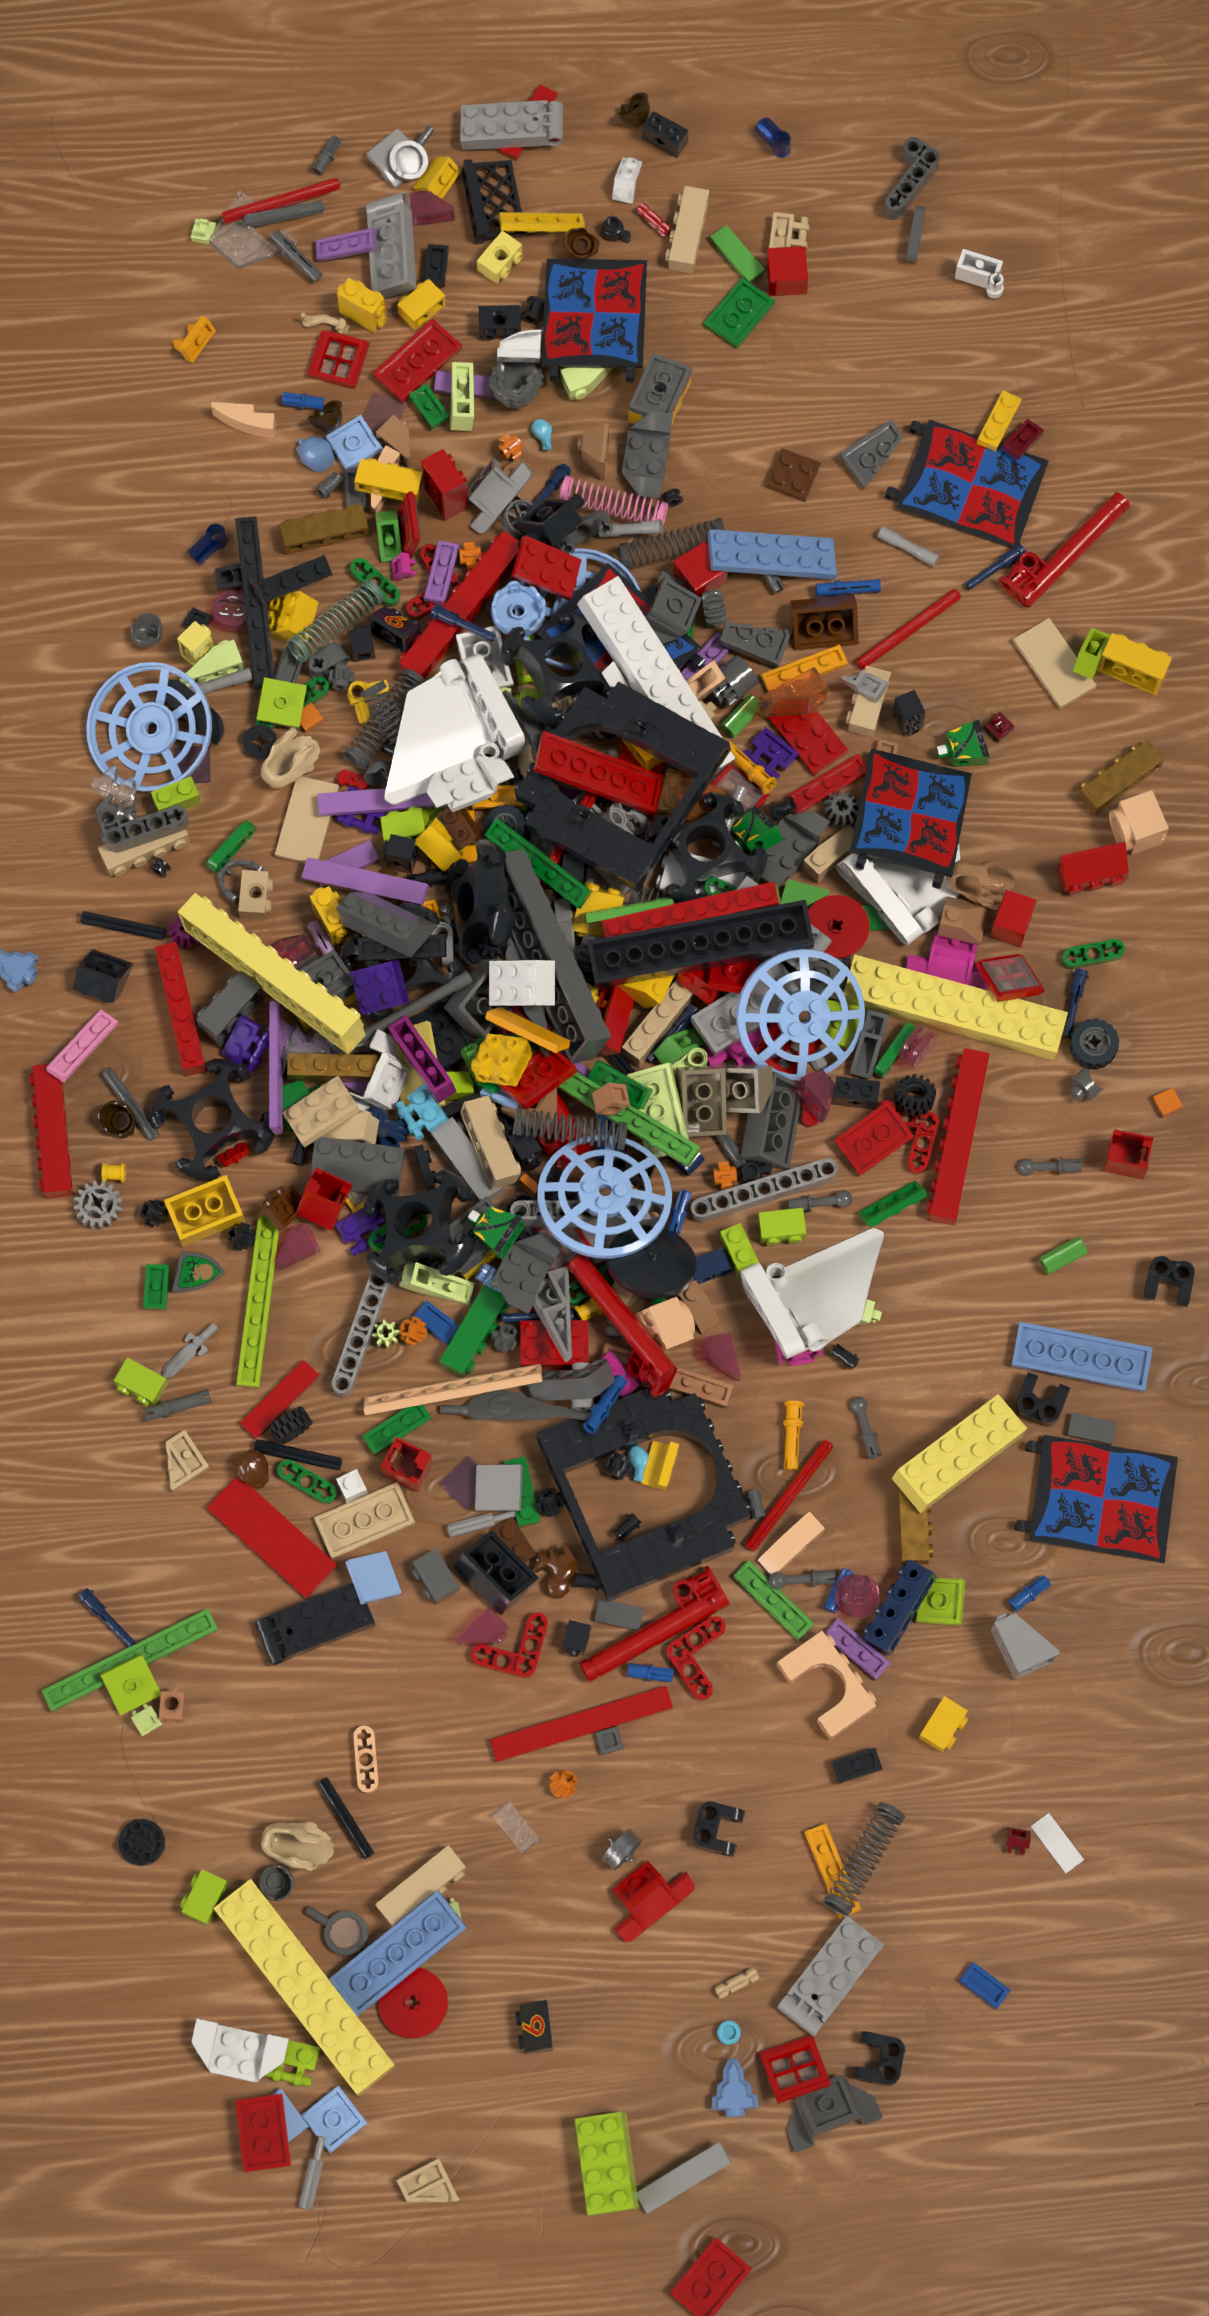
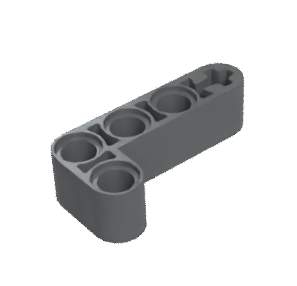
M910 137L904 143L903 159L911 167L886 198L884 214L890 220H897L902 217L938 170L939 152L919 138ZM915 175H920L921 178H916V177H914V176H915ZM903 190H907V191H909L910 193H904V192H902V191H903Z
M178 805L123 824L120 823L118 814L113 808H104L98 814V820L110 851L115 853L181 832L189 824L185 808ZM114 818L113 822L104 823L105 819ZM155 823L163 824L160 828L157 829L152 827ZM135 830L142 831L141 834L137 836L132 835V832ZM114 837L121 838L117 843L111 842Z
M600 1359L592 1362L583 1370L542 1371V1382L527 1384L531 1397L539 1401L590 1399L602 1393L615 1382L608 1360Z

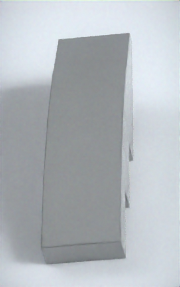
M721 2142L638 2191V2199L646 2213L649 2214L725 2168L732 2161Z

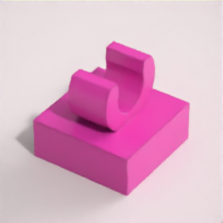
M401 552L391 560L393 580L401 581L405 577L411 578L416 575V571L410 570V567L415 565L416 561L409 559L408 553Z

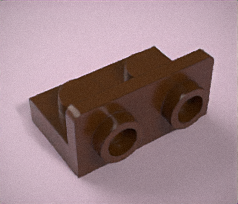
M448 806L438 814V817L459 849H464L470 843L476 844L479 840L484 839V835L466 808L452 812Z
M292 1185L284 1189L281 1186L271 1193L273 1197L261 1203V1209L256 1213L258 1218L266 1214L279 1232L284 1230L298 1216L296 1215V1210L301 1196Z

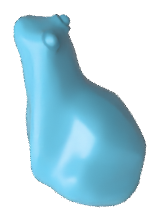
M537 419L532 424L531 431L534 437L541 441L542 449L549 451L552 448V426L546 420Z
M635 1445L628 1449L627 1455L631 1459L629 1464L633 1465L634 1480L642 1482L649 1455L641 1446Z

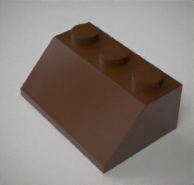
M854 595L790 600L795 650L859 644L857 603Z

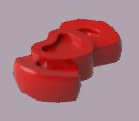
M344 769L337 776V782L340 787L348 785L360 790H366L369 787V784L365 782L364 775L355 774L351 771L348 772Z
M809 1094L802 1098L803 1112L800 1121L807 1127L816 1126L819 1123V1119L816 1116V1106L821 1100L814 1094Z
M240 1142L236 1148H230L226 1153H220L218 1155V1163L223 1167H228L233 1163L238 1164L240 1159L248 1156V1145Z

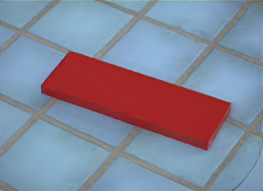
M543 731L541 734L533 771L652 816L656 813L663 780L662 775L549 732Z
M237 1477L207 1507L216 1518L306 1599L338 1567L330 1557L256 1490L245 1482L238 1480Z

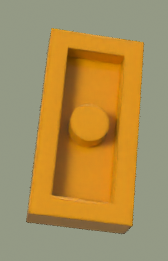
M201 316L197 322L187 325L188 335L186 337L172 340L175 349L182 353L186 361L191 363L195 361L216 332L209 319Z

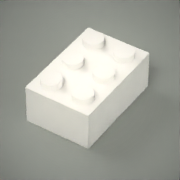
M489 961V1005H555V961Z

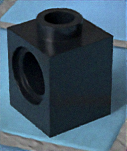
M357 626L353 630H349L354 662L374 659L375 650L370 626Z
M569 1620L562 1643V1650L566 1651V1655L572 1657L584 1656L591 1633V1625Z

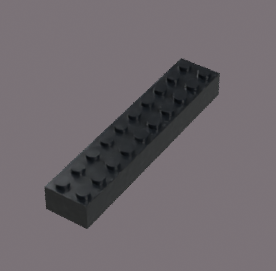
M806 900L590 940L587 941L595 987L596 989H602L771 957L787 950L813 949L814 938Z

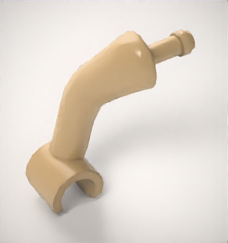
M301 313L303 318L302 324L305 327H312L322 323L336 326L335 331L343 335L347 333L350 327L343 318L336 319L325 314L306 316L305 313Z

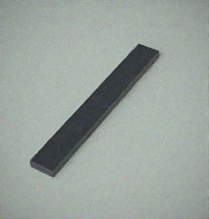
M257 516L235 518L254 690L262 689L264 678L273 679L275 675L267 603L259 604L251 585L264 579Z

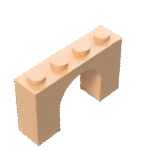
M821 1631L778 1661L777 1667L789 1684L808 1671L819 1667L832 1669L842 1678L845 1686L843 1699L817 1720V1723L831 1741L875 1710V1702L877 1700L870 1690L865 1691L861 1685L863 1680L856 1671L852 1672L847 1666L850 1664L847 1657L842 1652L840 1654L834 1647L836 1643L831 1635H825Z

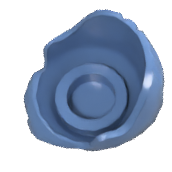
M316 436L299 439L298 443L300 445L297 446L296 450L300 460L308 468L319 473L327 470L333 464L334 453L330 444L325 439Z

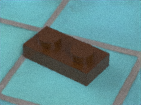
M513 1517L493 1529L494 1533L525 1564L536 1557L537 1554Z

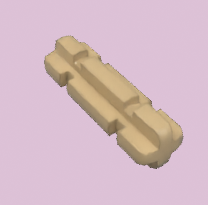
M751 1968L745 1974L741 1973L726 1981V1984L718 1985L715 1988V1992L722 1999L728 1996V1993H734L747 1986L749 1982L757 1981L759 1974L755 1968Z

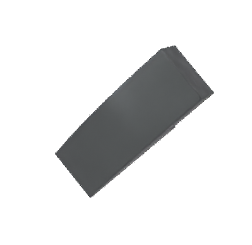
M868 1009L850 1070L851 1074L868 1079L872 1078L890 1015Z

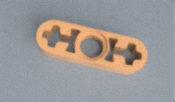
M360 1726L354 1732L357 1783L363 1793L371 1794L379 1786L375 1735L370 1727ZM362 1731H366L367 1735H371V1738H367V1747L372 1746V1750L362 1749L358 1751V1747L363 1748L362 1740L358 1739V1736L362 1735ZM365 1753L370 1754L373 1757V1762L369 1766L361 1765L359 1761L361 1755ZM374 1769V1773L369 1772L370 1779L375 1781V1783L371 1784L370 1789H366V1786L362 1785V1782L366 1780L365 1772L360 1774V1770L369 1771Z

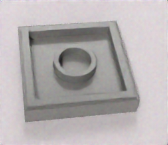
M477 1465L475 1510L521 1511L522 1465Z

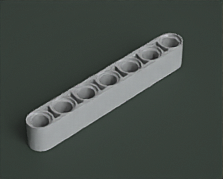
M825 1158L698 1198L691 1205V1218L697 1223H704L831 1183L836 1178L838 1165L833 1159ZM824 1167H830L833 1170V1173L827 1175L824 1174L821 1169ZM807 1173L811 1175L812 1179L810 1181H803L800 1176ZM782 1180H787L791 1183V1186L783 1188L779 1183ZM767 1187L770 1192L763 1195L759 1193L758 1189ZM744 1193L748 1195L749 1199L740 1201L737 1196ZM724 1200L728 1205L725 1208H720L716 1205V1202ZM697 1207H704L707 1212L700 1215L695 1212V1209Z
M516 1201L511 1205V1214L516 1212L525 1214L521 1217L525 1223L524 1228H547L541 1216L537 1214L539 1212L537 1201ZM545 1201L551 1219L554 1223H557L563 1217L559 1214L563 1212L559 1201ZM567 1201L572 1210L580 1201ZM631 1201L627 1209L637 1215L644 1201ZM651 1202L647 1214L639 1222L640 1226H655L659 1221L664 1206ZM656 1212L659 1216L653 1217L649 1213ZM582 1214L578 1216L584 1222L597 1226L598 1217L593 1215L586 1217ZM621 1215L607 1218L606 1227L625 1224L626 1221ZM571 1222L565 1228L579 1227Z
M372 1271L332 1380L334 1393L340 1398L349 1397L354 1390L372 1339V1334L375 1331L374 1325L378 1322L391 1286L387 1282L382 1286H376L374 1281L379 1277ZM374 1298L378 1300V1304L374 1307H369L366 1304L369 1299ZM363 1319L371 1321L368 1327L359 1326L360 1321ZM355 1340L363 1341V1346L360 1348H354L351 1345ZM351 1360L356 1363L353 1369H346L344 1367L347 1361ZM345 1381L349 1386L345 1390L337 1389V1384Z

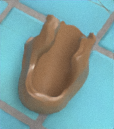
M966 860L955 861L953 876L946 879L947 886L951 891L962 894L976 905L993 910L998 909L1000 904L996 903L993 899L985 898V896L992 892L997 894L1005 893V890L1010 891L1015 885V877L1012 871L1007 867L1003 868L998 862L990 860L980 864Z

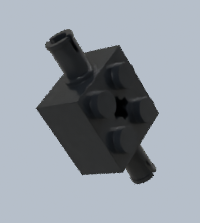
M574 494L569 500L545 498L517 521V524L523 536L526 535L555 547L562 542L566 535L573 533L576 527L582 523L577 509L584 505V500L579 494ZM521 541L516 544V547H517L518 550H519Z

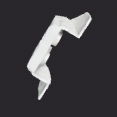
M541 330L518 332L500 341V347L497 349V362L539 363Z
M476 756V759L471 758L433 773L427 788V794L436 808L447 804L450 810L455 812L492 797L496 793L499 783L512 779L514 776L505 761Z
M377 1029L370 1048L382 1055L376 1064L363 1097L349 1092L359 1109L363 1111L370 1107L394 1110L395 1104L411 1072L409 1066L400 1060L392 1036Z
M197 2019L192 2044L211 2073L257 2083L262 2077L284 2062L289 2039L269 2034H258Z

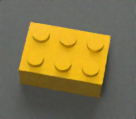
M1112 633L1102 654L1098 672L1157 696L1167 675L1172 657L1168 656L1164 651L1150 649L1144 643L1128 640L1122 634L1116 635Z
M227 1175L164 1200L183 1247L235 1226V1223L245 1222Z

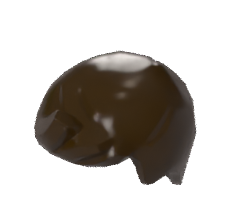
M644 92L633 94L628 104H621V110L617 113L618 117L630 126L638 127L643 125L650 115L648 95Z
M332 400L325 405L323 410L315 409L313 416L308 417L309 423L322 433L327 434L335 431L342 421V403Z
M113 1100L106 1103L99 1110L98 1121L106 1132L122 1139L134 1135L135 1115L128 1104L123 1101Z

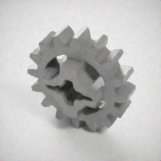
M93 1181L92 1187L86 1183V1190L79 1189L80 1197L74 1198L75 1202L79 1204L74 1206V1210L79 1212L76 1215L78 1220L83 1219L82 1223L84 1226L90 1223L91 1229L99 1225L102 1230L105 1223L111 1227V1220L118 1221L119 1219L116 1213H122V1208L118 1206L123 1204L122 1199L118 1198L120 1196L119 1191H114L112 1184L106 1187L105 1181H102L101 1185ZM89 1197L88 1203L84 1205L86 1198ZM94 1199L102 1205L103 1211L95 1206ZM113 1203V1207L110 1213L108 1214L109 1206H111Z

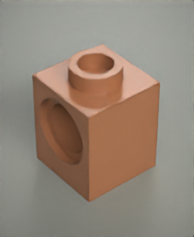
M608 1082L592 1093L596 1114L614 1116L630 1105L627 1088L624 1084Z
M167 1688V1691H161L159 1720L161 1722L184 1723L186 1695L184 1692H181V1689ZM170 1700L179 1701V1705L175 1710L167 1709V1703Z

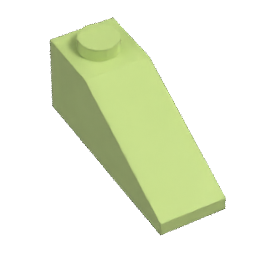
M452 362L451 430L472 431L474 421L473 363Z
M565 368L561 370V381L570 401L585 398L614 368Z
M224 640L219 642L186 674L198 684L243 670V662L235 641ZM180 678L181 682H183L188 687L190 686L185 680Z
M415 1262L404 1265L402 1282H400L399 1287L419 1294L469 1305L475 1283L452 1275H441L439 1270Z

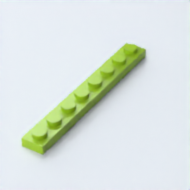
M266 1214L258 1218L236 1384L238 1387L260 1389L280 1234Z

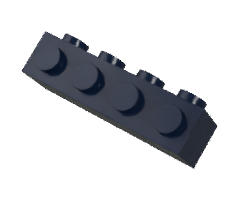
M909 1560L907 1564L901 1567L898 1574L900 1576L896 1584L893 1583L889 1587L886 1601L878 1606L875 1613L877 1615L873 1623L870 1622L864 1631V1639L868 1644L890 1656L937 1578L934 1572L912 1560Z

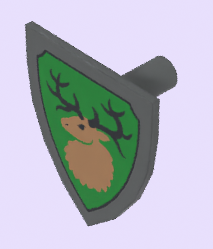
M181 1251L172 1291L184 1292L203 1288L216 1281L225 1271L216 1260L208 1255L198 1252Z

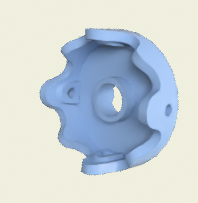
M511 581L505 588L497 591L491 607L493 622L506 635L511 628L519 626L523 627L525 636H529L536 632L544 621L545 599L540 596L535 587H525L520 585L518 581ZM521 608L524 614L516 616L512 613V610Z

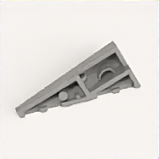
M565 1266L547 1272V1278L543 1279L535 1295L537 1298L533 1307L563 1360L568 1362L572 1357L569 1272L568 1267Z

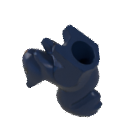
M368 1108L366 1111L371 1112V1115L379 1120L377 1136L381 1145L401 1148L398 1143L407 1139L403 1134L409 1135L408 1126L405 1121L401 1120L400 1117H398L397 1121L388 1119V1114L382 1108Z

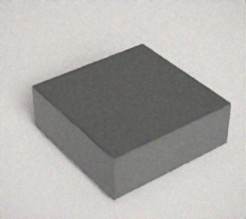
M617 1726L595 1732L601 1756L624 1749Z

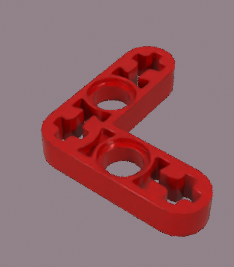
M433 544L424 545L420 550L421 561L429 573L431 572L433 561L429 556L426 557V552L429 551V553H433L435 556L437 547ZM453 572L451 585L453 587L458 584L461 585L460 580ZM449 590L446 601L451 598L453 590ZM425 592L407 603L406 611L410 619L420 620L431 614L432 608L436 603L425 601L428 607L426 608L422 601L424 600ZM412 607H420V612L417 613L416 611H413Z
M889 1100L881 1101L878 1104L877 1108H879ZM889 1101V1103L896 1111V1109H898V1105H896L893 1101ZM904 1108L902 1110H899L898 1112L900 1118L904 1112ZM933 1112L922 1113L920 1117L922 1121H927L928 1118L932 1119V1123L935 1125H931L930 1128L926 1127V1123L919 1121V1125H915L918 1118L917 1113H915L914 1119L911 1122H904L909 1129L916 1131L907 1163L908 1170L914 1175H920L927 1169L939 1126V1118ZM920 1138H925L930 1143L929 1147L922 1149L917 1145V1141ZM919 1153L922 1154L920 1164L924 1166H919L916 1169L914 1168L915 1165L911 1162H916Z
M538 1612L529 1616L518 1654L480 1644L471 1651L472 1662L479 1667L526 1679L532 1677L536 1671L547 1632V1617ZM537 1618H541V1623L544 1624V1626H539L537 1635L542 1634L541 1638L533 1634L528 1635V1631L534 1632V1624L531 1622L536 1621ZM530 1639L538 1642V1648L533 1652L525 1648V1643ZM485 1650V1655L492 1657V1652H495L493 1665L489 1664L490 1659L487 1658L478 1661V1656L475 1653ZM522 1653L527 1656H536L535 1660L530 1658L529 1667L532 1670H527L526 1673H522V1668L519 1667L524 1665L526 1656L521 1657ZM502 1655L510 1659V1664L505 1668L497 1664V1659Z
M718 1616L708 1618L671 1642L667 1648L668 1659L692 1695L699 1701L708 1700L713 1693V1687L693 1657V1654L724 1634L726 1624ZM711 1622L715 1624L720 1623V1632L711 1631L708 1634L711 1638L707 1639L705 1632L701 1628L705 1627V1631L711 1628ZM692 1634H700L703 1642L698 1646L692 1645L690 1642ZM686 1640V1644L691 1651L688 1652L687 1648L681 1651V1657L677 1655L672 1656L673 1647L676 1646L677 1649H680L684 1646L682 1641ZM693 1665L696 1668V1674L693 1677L685 1676L683 1673L685 1666ZM701 1676L703 1679H700L699 1683L702 1687H708L707 1695L704 1696L702 1693L698 1695L697 1691L699 1688L697 1684L691 1685L689 1682H693Z

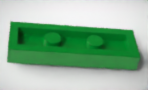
M596 1060L588 1077L589 1080L601 1087L608 1082L626 1085L630 1104L644 1110L653 1089L600 1060Z
M914 1180L858 1213L860 1218L871 1228L879 1225L883 1220L892 1215L900 1213L910 1205L918 1203L921 1199L927 1197V1193Z
M423 1404L406 1407L362 1437L374 1456L392 1446L395 1437L403 1439L432 1420V1417Z
M526 1456L504 1461V1465H522L521 1511H515L519 1528L541 1523Z

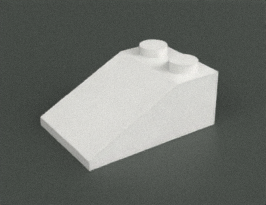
M496 626L484 628L496 634L494 642L472 632L456 635L457 648L461 660L481 654L499 688L513 685L509 665L504 666L499 659L502 639Z

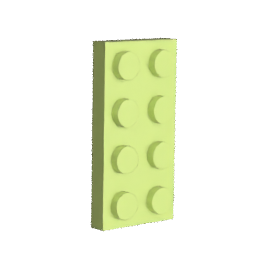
M671 1063L627 1074V1076L653 1089L644 1110H639L689 1140ZM642 1140L644 1147L656 1158L668 1156Z

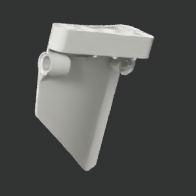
M481 654L463 659L460 662L456 659L445 662L441 665L440 672L433 678L407 693L384 796L386 802L397 805L427 793L433 773L471 758L476 759V756L487 757L484 754H490L493 757L489 758L506 760L522 753L525 744L524 734Z
M959 844L955 861L960 860ZM854 853L849 854L836 865V870L840 876L869 905H872L879 912L883 911V913H878L879 916L906 946L940 922L939 918L943 913L947 896L957 898L960 894L949 889L946 883L947 876H944L941 888L936 889L932 887L935 873L874 858H867L863 870L856 869L855 865L858 854Z
M876 1228L869 1229L787 1267L780 1263H773L767 1267L765 1272L758 1262L740 1270L742 1285L747 1297L762 1317L786 1359L807 1350H820L827 1343L861 1322L875 1265L884 1239V1233Z

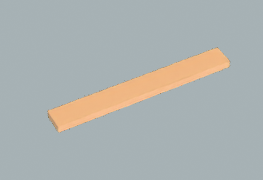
M541 1364L368 1396L364 1398L363 1409L365 1415L538 1383L542 1382Z

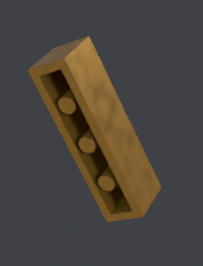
M349 505L345 509H331L323 514H309L304 518L296 520L287 519L283 523H279L286 555L369 536L363 505Z
M1146 740L1144 743H1137L1131 748L1129 754L1126 756L1122 754L1114 761V765L1110 768L1104 767L1098 772V777L1092 781L1088 779L1080 786L1081 789L1078 797L1094 816L1162 767L1164 758L1149 740Z
M288 1053L287 1081L329 1082L336 1076H339L343 1083H369L375 1071L377 1055Z
M897 1486L900 1565L907 1564L909 1560L919 1565H928L929 1558H933V1544H929L928 1538L929 1535H932V1522H928L927 1513H931V1506L920 1513Z

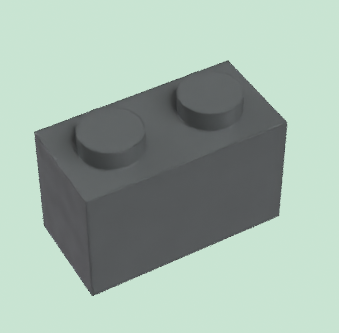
M436 1548L412 1562L414 1569L411 1571L418 1582L422 1580L426 1588L423 1591L429 1601L434 1600L437 1605L460 1591L459 1585Z

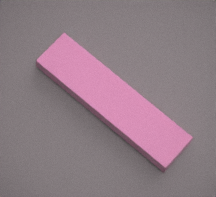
M100 1009L47 1066L46 1071L65 1083L116 1028L118 1021Z

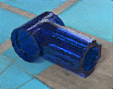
M763 117L758 121L754 128L755 132L773 149L775 156L779 158L787 157L791 153V137L789 133L782 131L768 117Z
M216 523L211 524L207 528L206 534L188 550V554L195 562L202 565L218 549L226 546L228 538L224 527ZM215 534H222L218 539L212 538Z

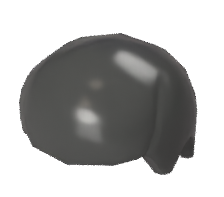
M151 613L141 614L138 616L136 624L131 625V638L138 646L149 648L162 639L163 626L157 615Z
M385 760L372 762L364 774L365 782L371 787L381 784L386 788L392 763Z
M271 1865L263 1871L259 1878V1888L266 1898L274 1901H281L289 1897L294 1889L295 1879L293 1874L284 1866Z

